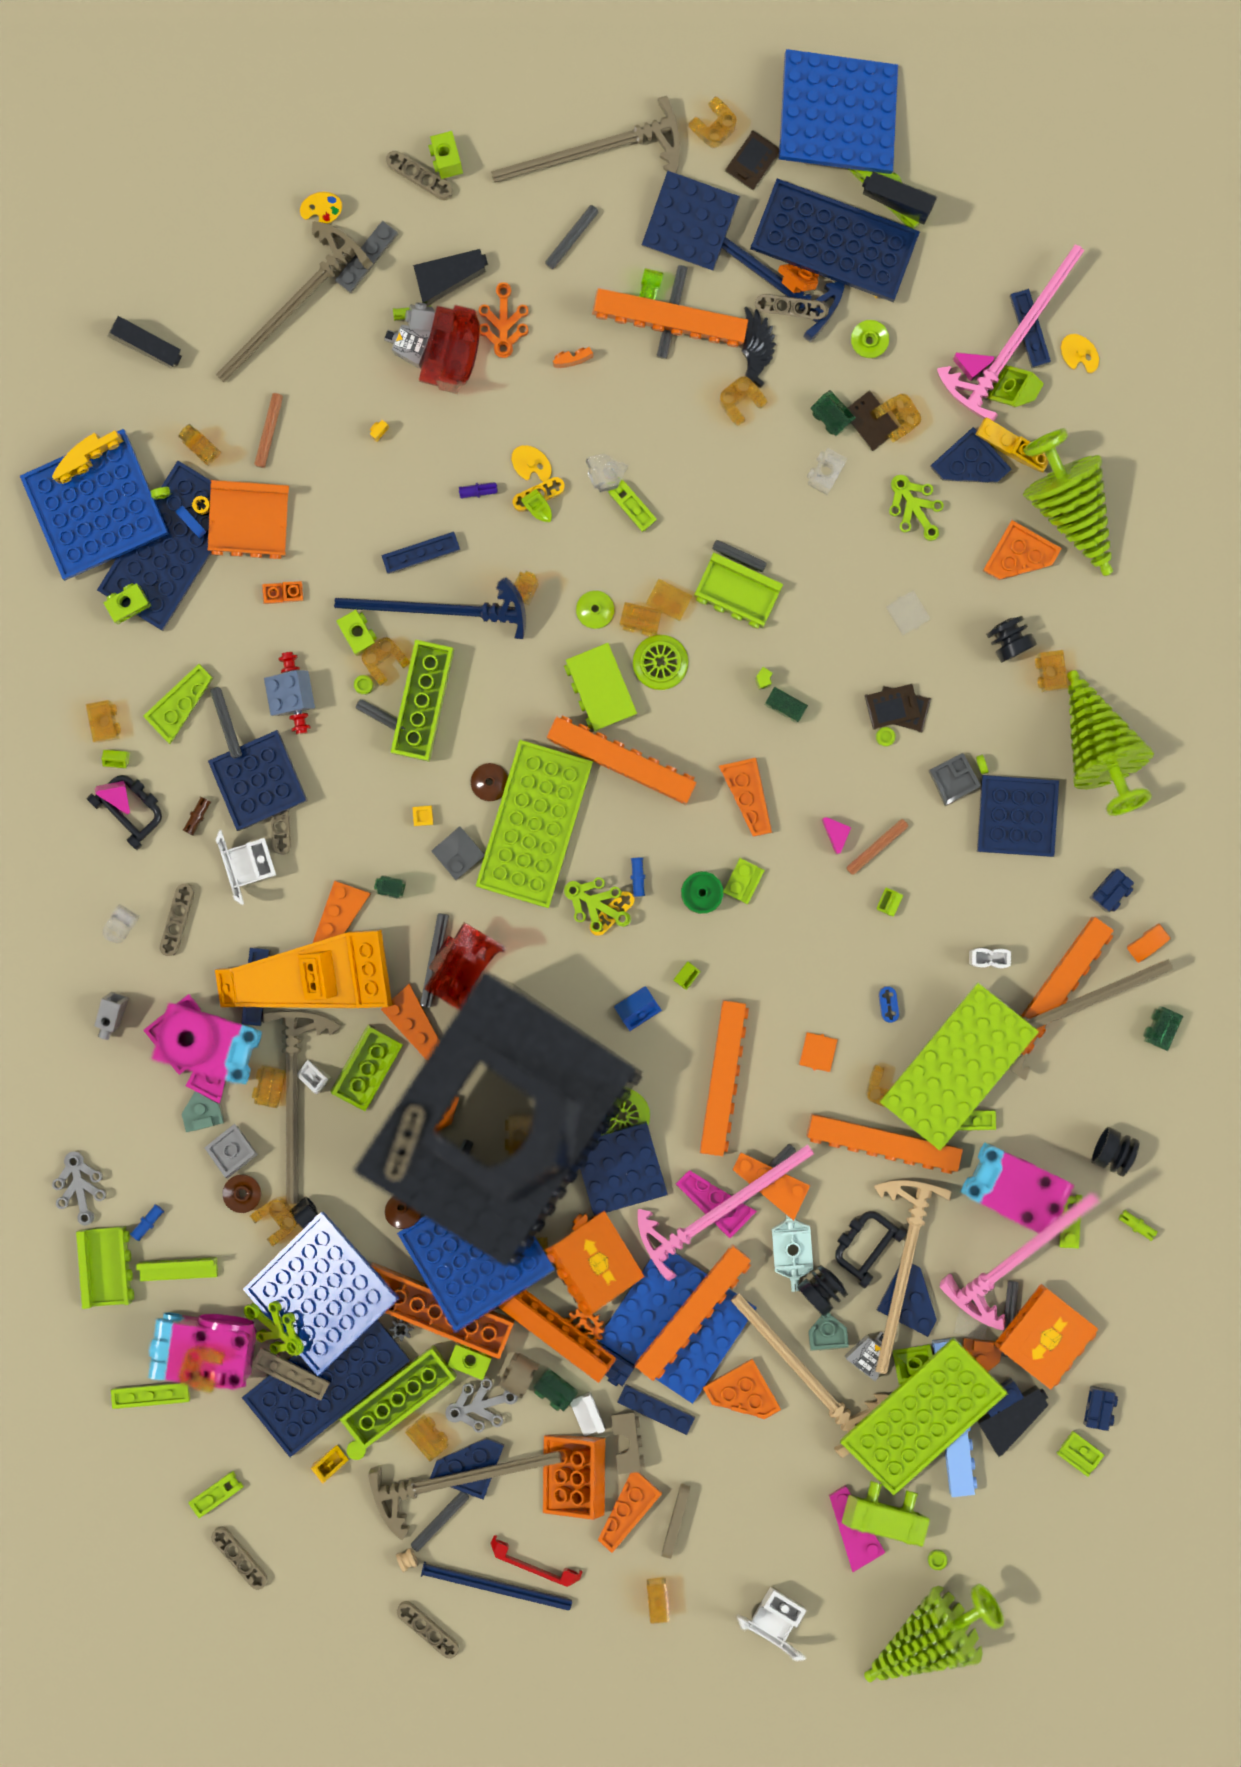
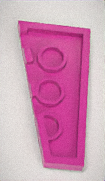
M192 1072L185 1086L220 1104L226 1080Z
M690 1170L675 1183L704 1214H707L732 1197ZM742 1203L718 1219L714 1224L730 1239L757 1211Z
M846 1485L829 1494L852 1572H855L885 1554V1550L875 1534L863 1533L849 1528L842 1523L847 1499L851 1495Z

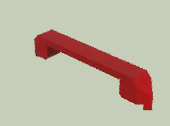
M497 1535L493 1536L491 1547L497 1559L565 1587L574 1584L581 1578L582 1570H579V1573L569 1568H564L560 1577L506 1555L509 1548L508 1543L496 1539Z

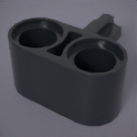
M306 1196L291 1209L293 1218L303 1229L319 1215L314 1203Z

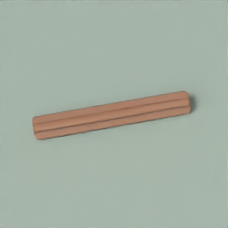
M278 393L272 394L254 463L255 466L264 468L266 465L283 396Z
M903 819L897 822L846 868L851 875L859 871L908 828L907 822Z

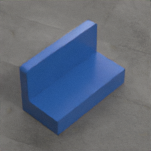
M646 986L614 1006L629 1031L662 1011Z

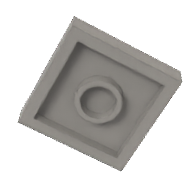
M236 1124L232 1125L205 1147L212 1160L227 1179L258 1155Z

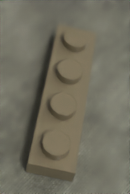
M262 1347L252 1364L253 1367L320 1401L330 1384L329 1381Z

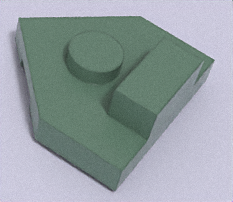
M196 1091L182 1112L186 1133L224 1123L220 1104Z
M830 1313L825 1317L821 1315L808 1331L810 1351L849 1348L847 1327Z

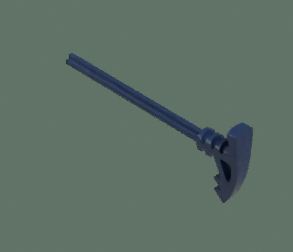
M725 238L722 246L724 251L788 297L811 300V294L805 296L804 291L798 293L790 291L782 284L783 279L728 238ZM837 281L826 283L824 289L828 292L815 299L826 303L833 298L834 302L829 308L828 315L822 319H813L816 324L804 333L803 337L810 343L825 327L837 309L845 284ZM802 302L798 303V310L804 311L806 309L805 305ZM820 305L817 308L810 309V311H817L818 315L823 313Z
M507 577L500 580L496 587L499 590L497 599H503L501 606L498 603L490 605L489 602H484L482 606L348 598H335L334 607L340 609L481 617L484 622H488V619L491 622L499 620L501 623L509 621V623L517 624L514 639H524L526 629V612L522 596ZM510 602H513L515 607H510Z

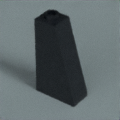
M872 172L870 177L866 176L862 187H864L863 195L923 225L937 199L932 194L876 172Z
M477 249L413 265L422 303L428 306L485 273V266L488 265L486 254H481V250Z
M120 316L116 318L107 336L169 368H172L173 365L177 366L182 358V355L179 354L181 349Z
M1035 1385L1022 1393L1023 1399L1001 1412L998 1411V1414L992 1417L986 1414L977 1420L998 1457L1002 1456L1048 1407L1046 1401L1048 1396L1043 1388L1039 1390Z

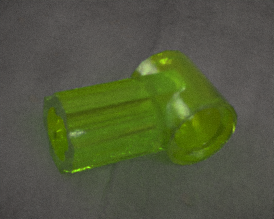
M645 268L639 297L656 300L657 291L660 289L664 273Z

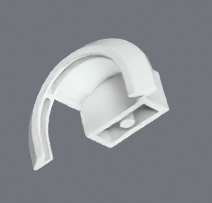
M222 831L218 832L216 842L225 865L234 900L244 905L240 886L276 876L265 838L228 850Z
M770 1587L751 1620L737 1615L739 1624L745 1631L747 1628L782 1649L795 1661L806 1659L800 1651L786 1642L794 1626L798 1627L807 1611L802 1605Z

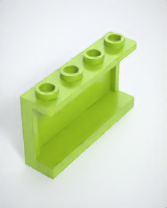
M713 552L698 588L694 593V597L697 598V602L703 605L709 603L714 606L713 609L721 613H724V611L729 612L732 618L738 621L744 619L749 622L748 625L759 629V627H764L783 584Z
M609 643L566 659L565 671L567 676L571 675L574 680L571 685L574 693H579L581 700L578 703L582 712H587L589 718L585 720L590 729L593 728L594 732L599 729L637 715Z
M126 1226L77 1231L82 1309H90L95 1306L131 1304L132 1300H134V1289L131 1288L130 1281L133 1280L132 1269H129L131 1251L128 1250L127 1242H130V1233L126 1231Z

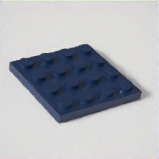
M667 171L642 246L714 271L740 196Z
M278 730L240 746L241 757L233 759L228 751L208 760L237 831H241L308 801Z
M982 775L977 852L1054 857L1059 780Z
M647 1121L607 1132L605 1135L602 1134L598 1139L600 1142L594 1151L591 1150L587 1157L589 1159L585 1166H580L594 1216L603 1211L607 1213L668 1195Z

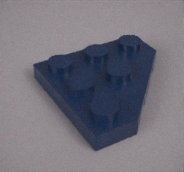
M974 427L930 466L942 481L998 483L1012 469L988 442L975 435L977 430Z
M912 1263L899 1322L928 1337L937 1319L921 1268ZM899 1266L876 1309L887 1316Z
M486 1437L437 1459L430 1479L497 1465L504 1444ZM492 1478L451 1486V1488L484 1500Z

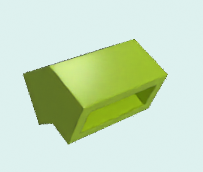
M762 667L755 678L759 690L772 684L770 677L773 673L765 667Z
M103 750L102 766L127 769L130 752Z
M885 888L876 909L894 917L903 895Z
M687 961L673 981L687 990L701 971Z

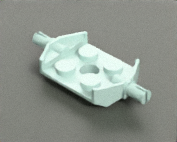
M786 1215L783 1222L771 1228L774 1271L790 1278L791 1291L795 1292L796 1286L797 1292L800 1291L797 1288L800 1277L813 1270L811 1230L809 1225L796 1219L793 1221ZM792 1244L798 1247V1252L795 1255H790L787 1251L788 1247Z

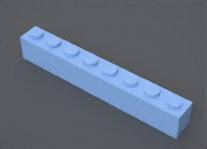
M952 1338L932 1340L933 1354ZM971 1427L945 1449L951 1497L975 1495L974 1489H977L976 1477H973L972 1470L975 1469L974 1458L970 1456L973 1444L972 1439L968 1438V1431H971Z

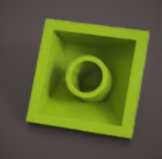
M1005 365L998 376V383L993 384L994 389L989 391L987 399L1018 407L1034 401L1044 383L1033 372Z
M930 1345L892 1350L898 1384L901 1385L932 1357Z

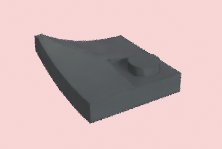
M964 753L928 771L937 787L944 806L981 787Z
M461 826L431 850L455 880L485 856Z

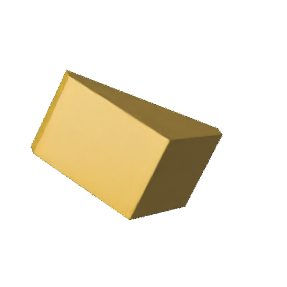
M336 1445L315 1461L311 1470L323 1484L349 1459Z

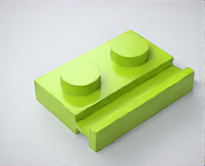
M739 858L723 893L748 904L765 870Z
M1074 1431L1070 1433L1061 1445L1062 1447L1056 1452L1087 1477L1090 1476V1473L1094 1471L1105 1456Z

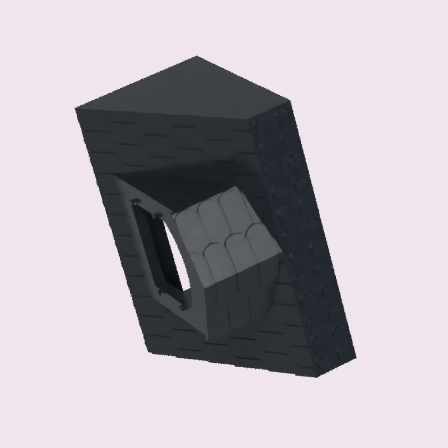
M484 971L353 1169V1172L502 1265H519L524 1258L523 1253L526 1248L529 1249L533 1245L536 1233H540L545 1227L546 1223L544 1221L547 1216H551L556 1210L555 1204L559 1199L562 1200L566 1195V1188L569 1183L572 1184L576 1180L578 1169L580 1166H585L589 1159L587 1157L591 1150L594 1151L600 1142L598 1139L609 1130L611 1119H615L621 1111L619 1107L623 1101L627 1102L632 1094L630 1091L633 1086H637L640 1083L643 1071L513 983ZM480 1062L532 1097L534 1103L533 1124L523 1146L505 1162L489 1168L435 1131ZM412 1105H419L424 1110V1117L404 1175L399 1180H391L386 1174V1168L406 1111ZM414 1110V1112L409 1113L412 1115L409 1124L417 1127L418 1124H414L416 1117H420V1115H418L417 1110ZM406 1128L403 1130V1136L405 1138H412L414 1131L411 1128ZM399 1147L396 1153L400 1157H405L408 1151L405 1147ZM393 1158L392 1160L396 1161V1164L390 1170L393 1171V1175H396L397 1172L401 1173L398 1170L400 1161Z

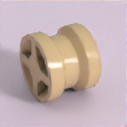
M412 1548L407 1549L405 1553L396 1554L398 1564L403 1572L407 1571L410 1567L418 1566L417 1558Z

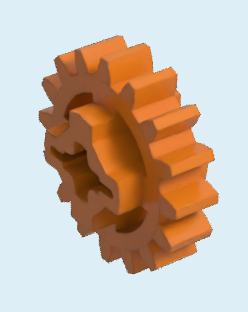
M579 1308L576 1309V1314L571 1311L569 1313L570 1317H566L565 1320L586 1336L595 1334L591 1339L598 1344L597 1339L601 1340L603 1337L599 1333L605 1331L604 1328L600 1327L604 1323V1321L598 1320L600 1314L595 1316L593 1313L585 1316ZM580 1317L579 1322L572 1323L575 1318ZM582 1325L587 1329L585 1332L580 1328Z

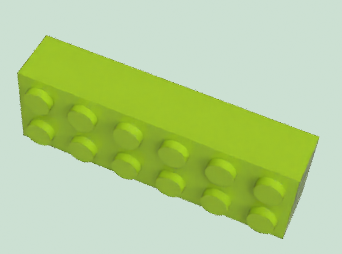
M415 639L390 753L430 762L454 654L452 647Z
M432 1345L341 1416L340 1421L364 1450L454 1381L457 1374L451 1367L447 1366V1361L437 1348Z

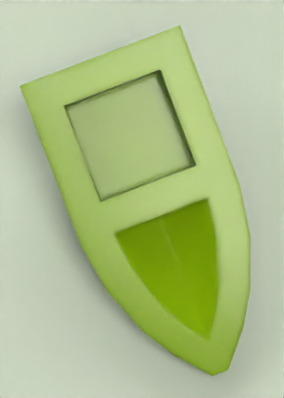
M537 488L521 499L524 506L536 519L551 522V508Z

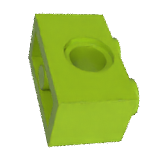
M448 131L430 136L432 144L428 146L431 156L436 158L433 161L435 173L439 172L441 179L463 174L453 132Z
M131 583L123 588L124 591L119 594L113 593L106 598L107 600L103 602L114 623L119 625L151 607L140 585ZM125 598H130L131 600L128 607L122 606V601Z
M354 610L336 620L356 656L376 646L374 640L377 637L372 629H367L365 623L368 621L363 612L358 613L357 610ZM357 627L363 629V633L359 637L353 635V631Z
M457 1342L447 1366L483 1380L492 1356ZM467 1355H473L475 1356L476 1361L474 1363H468L465 1357Z

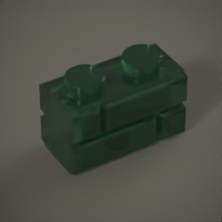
M831 390L823 394L810 408L813 411V416L826 425L827 432L835 436L841 434L856 419Z
M776 687L773 688L764 704L784 717L790 718L795 723L800 721L808 705Z
M382 875L376 879L374 889L377 890L379 895L401 899L403 898L406 882L405 880Z
M1159 1006L1158 1009L1153 1011L1151 1016L1153 1022L1150 1027H1146L1143 1037H1145L1144 1042L1168 1051L1183 1016Z
M548 1367L533 1387L535 1389L534 1393L541 1399L547 1398L551 1401V1407L557 1411L561 1409L563 1412L578 1394L577 1389Z

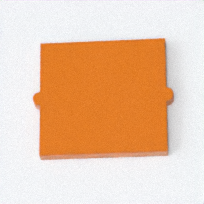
M807 1032L799 1065L810 1067L814 1071L818 1069L830 1072L838 1039L825 1037L824 1034L817 1035Z

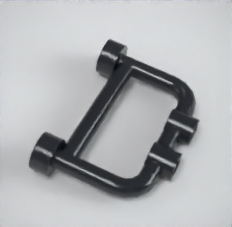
M118 775L107 784L124 781L154 813L153 820L141 831L118 808L100 796L91 793L86 799L96 809L103 804L131 833L126 840L135 850H138L142 846L140 842L161 822L162 812L156 804L158 802L157 798L151 793L147 795L143 791L145 786L138 779L133 781L126 775Z
M875 1211L865 1212L859 1219L854 1217L849 1224L851 1230L848 1234L844 1232L837 1240L839 1246L835 1251L837 1263L859 1279L858 1284L864 1289L874 1277L868 1273V1270L891 1239L894 1238L900 1242L908 1231L903 1226L898 1228ZM868 1219H875L887 1228L888 1232L858 1270L843 1258V1252L851 1244Z

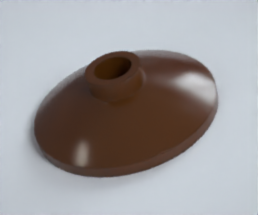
M483 764L473 772L471 788L478 798L484 801H496L503 796L508 775L497 764ZM488 778L493 780V784L490 786L486 784Z
M244 1174L233 1176L224 1185L222 1193L224 1203L230 1210L237 1213H247L253 1210L261 1199V1188L258 1182L251 1176ZM240 1190H245L246 1196H241Z
M393 1196L385 1206L387 1222L397 1229L412 1227L419 1221L422 1215ZM401 1206H404V1209L402 1211H399V1208Z

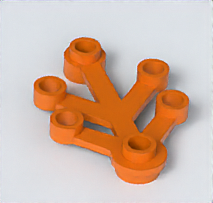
M501 282L496 287V294L500 298V320L490 311L488 305L483 304L479 307V314L482 317H486L500 331V339L490 331V326L486 323L479 326V333L482 336H486L494 344V352L498 357L507 358L513 352L512 345L521 336H526L529 330L526 324H519L517 331L508 339L507 331L521 317H526L529 310L526 305H519L517 311L507 320L508 298L511 295V287L508 283ZM506 289L507 294L502 295L500 291ZM483 308L488 309V312L486 314H483L481 312ZM525 308L526 313L521 314L519 310ZM482 327H487L488 331L483 333L481 329ZM525 327L526 332L521 333L519 329ZM501 346H506L507 350L502 352L500 348Z

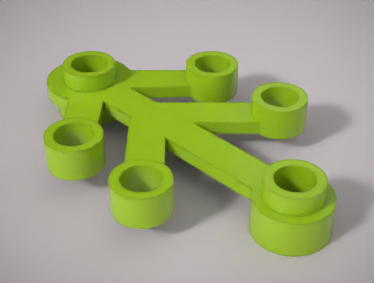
M904 475L895 476L891 481V488L895 494L892 506L889 508V514L893 517L900 514L901 508L899 505L903 495L907 502L903 520L899 525L900 531L907 533L911 529L910 520L913 511L924 528V538L927 541L936 540L939 536V529L935 525L930 524L920 507L940 512L944 506L941 500L929 501L913 497L910 491L921 492L924 496H930L933 492L932 485L910 483L909 479ZM902 481L904 487H899L897 482ZM924 487H929L930 493H925ZM939 503L941 508L935 509L934 504ZM893 507L898 509L897 514L892 513L891 509ZM902 524H908L909 528L904 530ZM933 529L935 535H929L928 530Z
M597 877L592 882L580 884L576 881L567 883L564 888V894L573 902L575 909L574 919L577 922L582 923L586 920V914L582 911L581 899L587 903L592 921L590 927L595 932H600L603 928L597 909L613 917L617 925L621 927H626L631 923V915L628 912H618L600 902L610 898H619L622 894L620 888L612 887L609 891L590 896L585 891L594 888H604L605 880L603 878ZM597 880L602 881V885L600 887L596 886ZM572 887L576 888L575 894H571L570 889ZM614 889H617L619 891V894L617 896H613L612 894ZM579 913L583 914L582 920L577 919ZM621 915H624L626 917V920L624 922H620L619 920ZM598 922L600 927L595 930L594 924Z
M273 1301L268 1305L273 1321L265 1316L255 1303L244 1307V1315L247 1319L253 1320L257 1318L271 1330L268 1332L265 1329L258 1331L256 1339L262 1343L266 1340L278 1338L285 1342L281 1344V1342L275 1341L270 1344L269 1348L272 1353L277 1354L287 1351L290 1355H299L303 1352L304 1345L301 1339L296 1336L293 1326L296 1319L291 1312L282 1317L288 1334L284 1331L279 1311L282 1309L280 1302Z

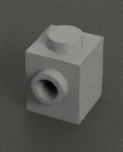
M417 302L415 305L410 304L409 310H406L405 322H408L409 328L432 331L435 311L433 307H428L425 303Z

